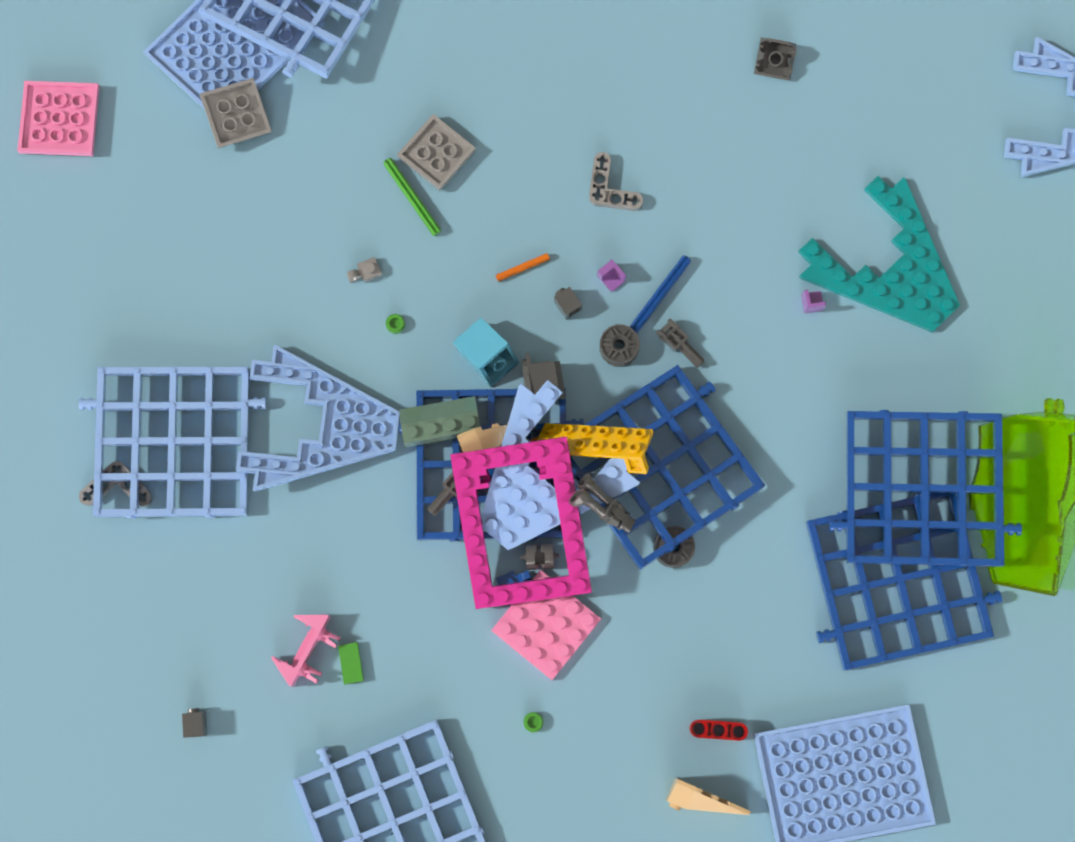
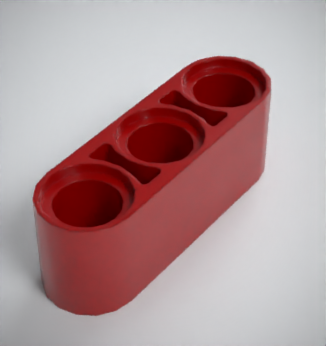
M694 720L689 725V732L696 738L741 741L747 737L748 728L739 722ZM696 723H701L704 728L703 732L699 735L693 730ZM717 724L723 727V733L720 736H716L713 732V728ZM736 726H740L743 729L741 737H736L733 734V729Z

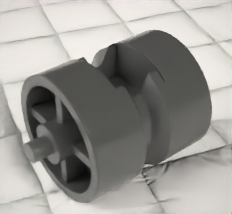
M553 543L542 544L540 547L536 544L525 545L526 553L521 555L520 559L526 561L527 570H536L539 566L543 569H554V560L559 558V554L553 552Z

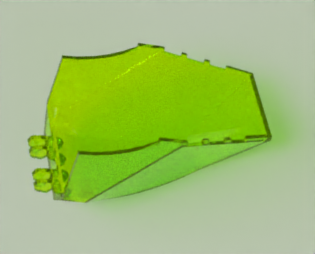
M1047 398L1043 404L1044 412L1013 414L1002 418L1004 525H1008V523H1013V525L1021 523L1022 534L1017 536L1016 533H1013V535L1004 533V566L988 567L993 584L1056 596L1075 547V415L1063 414L1065 410L1063 399L1056 398L1054 401L1051 398ZM993 422L979 425L978 449H993ZM977 458V465L971 485L994 486V458ZM968 493L970 509L974 510L977 522H994V494ZM980 530L983 543H981L982 548L985 547L988 559H995V530Z

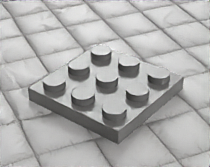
M254 78L199 94L218 149L272 132Z
M433 114L401 149L397 156L440 191L472 156L476 148Z

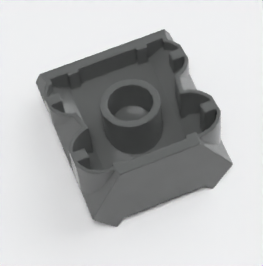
M761 37L754 74L790 81L797 44Z
M560 361L522 366L524 384L534 394L549 380L563 392L557 400L566 399Z

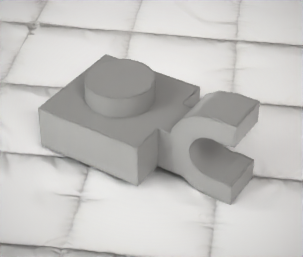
M375 257L358 263V270L355 269L347 272L350 283L363 278L365 283L382 276Z

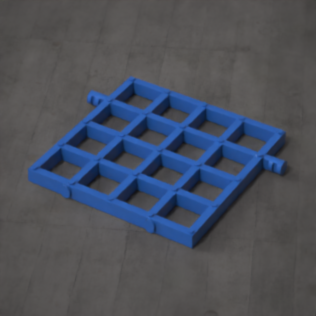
M678 365L585 424L599 426L617 414L626 428H638L625 409L644 396H647L661 418L644 429H652L655 432L667 424L682 445L660 460L649 444L645 455L653 465L649 467L647 474L635 476L642 483L658 472L674 495L653 509L636 486L614 497L617 499L629 491L644 515L635 520L632 529L628 533L609 525L640 570L665 553L672 552L676 549L677 545L728 511L735 510L740 506V503L765 487L761 478L702 399V397L709 396V393L715 392L713 384L709 381L705 384L706 386L699 387L697 391ZM675 377L690 399L669 412L654 390ZM696 405L711 427L690 441L675 418ZM717 434L732 457L711 470L695 447ZM688 453L703 476L681 489L666 466ZM571 456L574 478L580 481L584 475L592 473L606 464L611 458L599 457L580 469ZM738 463L753 486L732 499L716 476ZM708 482L724 505L702 519L687 498V495ZM679 501L695 525L672 538L657 515ZM650 521L665 544L645 558H642L627 535Z
M518 389L416 390V406L424 405V399L456 400L473 396L475 398H488V424L480 425L482 430L492 428V424H495V398H515ZM566 399L559 400L560 423L554 424L584 425V419L566 421ZM399 422V433L401 434L402 429L401 423ZM545 423L537 424L536 428L531 432H541ZM531 432L526 437L531 440ZM458 438L452 439V454L460 453ZM424 444L417 445V540H449L450 542L464 540L463 532H460L458 499L455 496L447 503L453 504V532L424 533V505H431L438 497H424V469H452L451 460L424 461ZM531 462L529 466L537 467V462ZM495 468L489 469L490 480H492ZM478 496L479 504H485L487 496ZM548 530L529 541L543 538H563L562 530ZM484 532L485 539H494L487 532Z
M889 410L847 411L846 522H842L841 519H837V521L829 519V531L837 529V532H841L842 529L846 530V563L1003 567L1004 533H1008V535L1016 533L1017 536H1021L1022 525L1021 523H1016V525L1008 523V525H1004L1002 414L968 413V411H959L958 413L889 412ZM854 420H883V447H854ZM891 420L919 421L920 448H891ZM928 421H956V449L928 448ZM965 422H993V449H965ZM854 455L883 456V483H854ZM891 456H920V484H891ZM928 457H957V485L928 484ZM965 457L994 458V486L966 485ZM854 491L883 492V520L854 519ZM891 492H920V521L892 520ZM929 493H957V521H929ZM966 493L994 494V522H966ZM854 527L883 528V556H854ZM892 528L920 529V557H892ZM929 529H957L958 558H930ZM966 530H995V559L967 558Z
M929 493V501L947 497L952 519L957 521L956 493ZM920 494L891 502L892 510L912 505L915 519L920 521ZM883 504L854 510V518L877 513L879 520H883ZM846 510L837 512L835 515L806 521L833 631L826 629L824 633L817 631L816 636L819 644L823 643V640L829 642L831 638L835 637L843 671L994 637L985 603H989V605H993L995 601L1002 603V596L1000 591H994V594L990 592L983 596L975 566L928 565V569L902 574L900 565L891 564L893 577L867 582L863 564L853 563L858 584L832 590L825 562L846 557V550L823 554L816 526L829 524V519L834 521L841 519L842 522H846ZM918 529L919 533L895 539H893L892 535V557H898L895 546L920 541V529ZM935 529L929 531L930 558H936L931 538L955 532L957 534V529ZM854 533V556L883 549V541L858 547ZM966 533L967 558L973 559ZM966 567L973 596L947 602L940 573ZM931 575L938 604L912 610L905 581ZM895 583L903 612L876 618L869 589ZM860 591L868 620L841 626L834 597ZM975 603L983 632L957 638L949 609ZM940 611L947 640L921 646L914 617ZM905 619L912 648L886 654L878 625ZM870 627L877 656L850 662L843 633Z

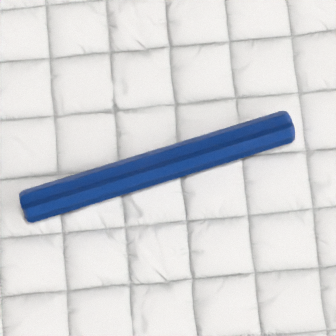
M685 255L680 258L632 322L630 327L636 333L640 331L691 262L690 258Z

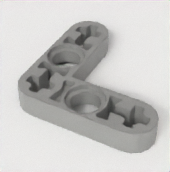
M605 152L597 153L594 158L591 178L590 203L599 207L629 211L639 210L643 204L641 194L607 188L611 158ZM601 158H605L606 161L604 162L603 170H599ZM597 175H603L605 177V181L603 183H597L595 181V177ZM597 188H600V197H603L599 198V201H596L595 197H593L596 195ZM619 195L621 202L615 204L611 201V197ZM624 196H627V200H629L626 201V205H624ZM633 198H637L638 203L636 205H632L631 201Z
M118 461L112 462L103 470V473H114V468L117 466L118 468L122 467L120 469L121 473H131L123 463ZM94 479L79 493L80 502L87 506L93 505V494L91 495V501L85 500V494L94 492L92 489ZM126 481L108 482V486L103 489V496L116 484L129 497L130 489L125 487ZM139 481V487H141L139 492L143 495L147 494L145 497L147 499L146 502L140 501L139 506L147 507L152 502V494Z

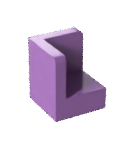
M612 259L597 271V277L611 292L626 281L627 276Z
M803 291L801 298L804 313L824 310L826 302L822 300L821 291Z

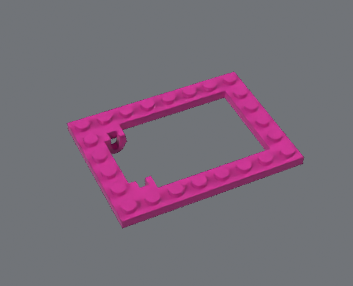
M567 436L450 454L475 609L592 593L579 507H573L569 504L570 497L576 492ZM537 461V467L540 469L539 480L551 478L554 480L569 575L493 586L477 490L490 488L491 486L490 474L487 469Z

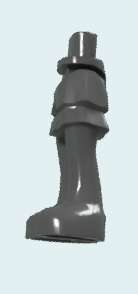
M591 474L584 475L578 483L579 490L570 497L569 504L573 507L585 505L592 509L607 524L628 533L635 523V520L630 517V513L626 512V509L617 499L608 496L597 485L595 478ZM589 493H591V494H593L594 496H596V497H597L600 501H602L605 505L602 506V505H601L599 502H597Z

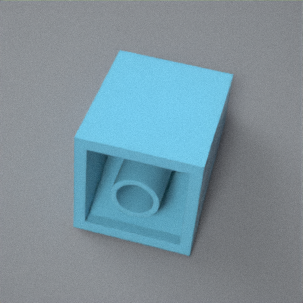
M482 318L474 322L470 328L453 341L458 352L490 387L495 385L519 364L510 345Z

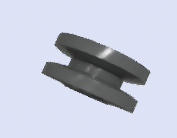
M616 324L608 327L603 332L600 339V354L608 364L614 367H624L636 359L639 352V338L631 327ZM621 342L625 347L617 349L614 344Z
M678 526L666 528L672 538L686 530ZM659 534L654 540L653 551L665 544ZM692 536L678 545V552H667L657 559L658 562L669 568H678L685 565L694 555V538Z

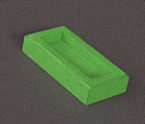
M358 642L338 645L344 685L363 682L364 677Z

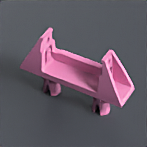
M294 615V618L305 623V626H311V630L308 631L292 665L288 664V661L284 662L274 656L271 659L289 686L294 687L300 676L316 684L319 680L312 676L311 673L321 676L322 672L308 666V659L320 640L336 648L337 645L330 638L340 641L341 637L326 630V626L331 618L329 615Z

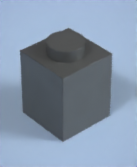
M570 287L567 289L561 288L555 293L554 303L565 319L582 310L581 302Z
M200 708L188 709V713L182 714L183 738L207 736L206 712H200Z

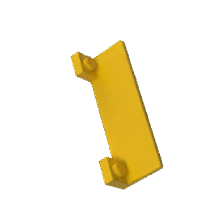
M545 423L537 439L539 441L567 436L570 455L624 459L628 473L647 474L649 466L645 453L653 436V430Z

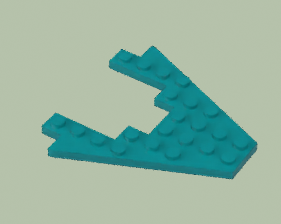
M877 176L864 191L903 228L891 242L904 255L880 278L867 265L852 277L812 238L798 251L810 264L799 278L914 326L933 332L960 304L906 179L903 177L891 189Z

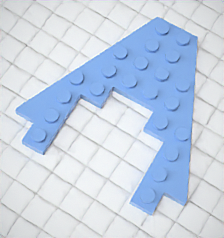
M1036 37L1034 40L1033 53L1022 51L1014 53L1013 71L1068 78L1066 96L1075 97V57L1039 37ZM1063 129L1061 145L1007 138L1005 140L1003 158L1022 160L1020 177L1075 164V129Z
M277 345L273 346L271 362L252 360L250 380L306 386L304 403L323 406L319 441L299 439L297 457L238 452L236 471L255 474L253 491L257 492L396 451L400 412Z
M549 380L544 383L536 394L521 383L518 387L502 446L531 442L526 437L563 392ZM611 458L595 477L597 485L611 498L640 484L639 480L628 473L624 459ZM531 462L496 467L482 511L483 530L507 550L561 524L555 486L546 479L539 480V473L529 466ZM574 478L575 487H576V491H577V490H579V488H578V483H579V481ZM589 493L597 502L603 503L596 496ZM585 505L579 506L580 514L590 510Z

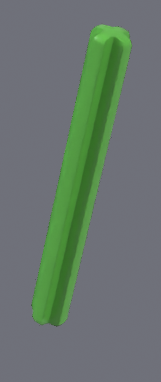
M392 158L383 162L385 168L433 236L438 235L441 232V228Z

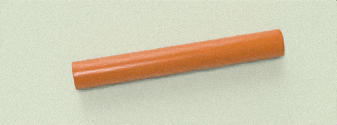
M545 253L495 275L497 281H502L550 260L549 255Z

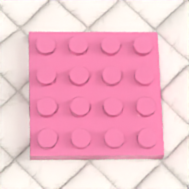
M24 81L17 151L20 154L93 156L99 84Z
M540 570L532 580L550 577ZM572 595L512 604L491 631L548 678L553 680L601 618Z

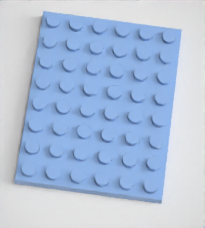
M196 0L143 53L203 109L200 93L254 78L257 90H259L289 61L267 48L201 16L199 8L204 0ZM217 0L212 10L233 19L244 1ZM285 0L266 1L280 8ZM296 0L289 13L311 23L316 15L301 0ZM253 6L242 25L263 35L274 16ZM323 20V22L321 23V25H320L319 28H322V27L325 25V21H324V20ZM283 21L272 40L294 50L304 31Z
M909 704L753 734L775 842H847L936 825Z

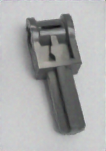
M668 319L667 324L661 330L658 329L656 331V334L674 352L679 349L695 367L698 368L704 363L705 360L686 341L689 336L672 319Z
M453 471L442 484L445 489L427 509L434 516L442 510L453 496L457 497Z

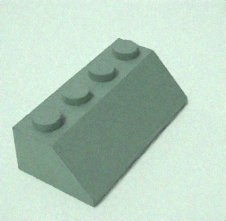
M475 396L399 409L405 447L457 439L456 435L480 427Z

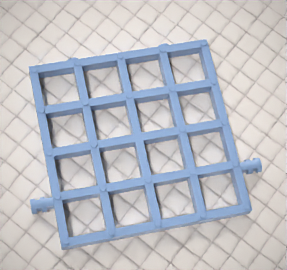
M204 0L199 8V13L201 16L290 60L282 70L286 76L292 78L294 72L298 69V65L327 79L375 0H364L358 11L336 0H312L320 4L321 7L311 23L289 13L296 0H285L280 8L266 0H242L244 2L233 19L212 10L217 0ZM253 6L274 16L263 35L242 25ZM330 10L352 20L341 38L319 28ZM283 21L304 31L294 50L272 40ZM313 37L335 47L324 66L302 55Z
M97 367L96 400H92V398H87V400L84 398L79 399L80 410L96 408L93 516L126 517L127 519H136V517L205 516V518H215V516H248V473L212 472L213 445H241L242 452H249V408L259 409L262 407V409H266V397H262V399L258 397L249 399V367ZM106 376H133V402H105ZM142 376H170L169 402H142ZM178 376H206L205 402H178ZM214 376H242L241 402H213ZM205 410V437H177V411ZM213 410H241V437H213ZM105 411H132V437L104 438ZM141 411H169L168 437H141ZM104 446H132L131 473H103ZM140 446H168L167 473H140ZM177 446H204V473H176ZM131 481L130 509H102L103 482ZM139 481H167V509H139ZM176 481H204L203 508L175 509ZM212 481H240V508H211Z
M438 720L429 722L334 763L330 760L332 758L331 754L327 752L329 750L328 746L321 748L316 752L317 755L320 754L321 758L319 760L323 762L324 767L292 780L315 842H325L316 819L340 808L344 809L354 835L341 842H365L364 839L390 828L397 842H405L399 825L425 813L437 842H457L474 834L478 842H486L482 825L478 823L454 763V755L452 750L448 748ZM433 729L444 757L416 768L406 740ZM399 743L410 772L382 783L372 754ZM364 758L375 786L348 797L337 769ZM447 764L458 792L430 803L420 775ZM330 773L340 801L313 812L303 783ZM412 778L423 807L396 818L385 789ZM378 793L388 822L362 833L351 804ZM461 799L472 827L444 839L433 810Z

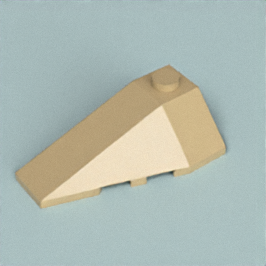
M496 423L492 424V428L482 430L481 427L456 436L463 452L502 446L507 425L502 426Z
M677 778L674 779L666 801L670 802V807L679 811L682 807L689 810L750 815L751 812Z

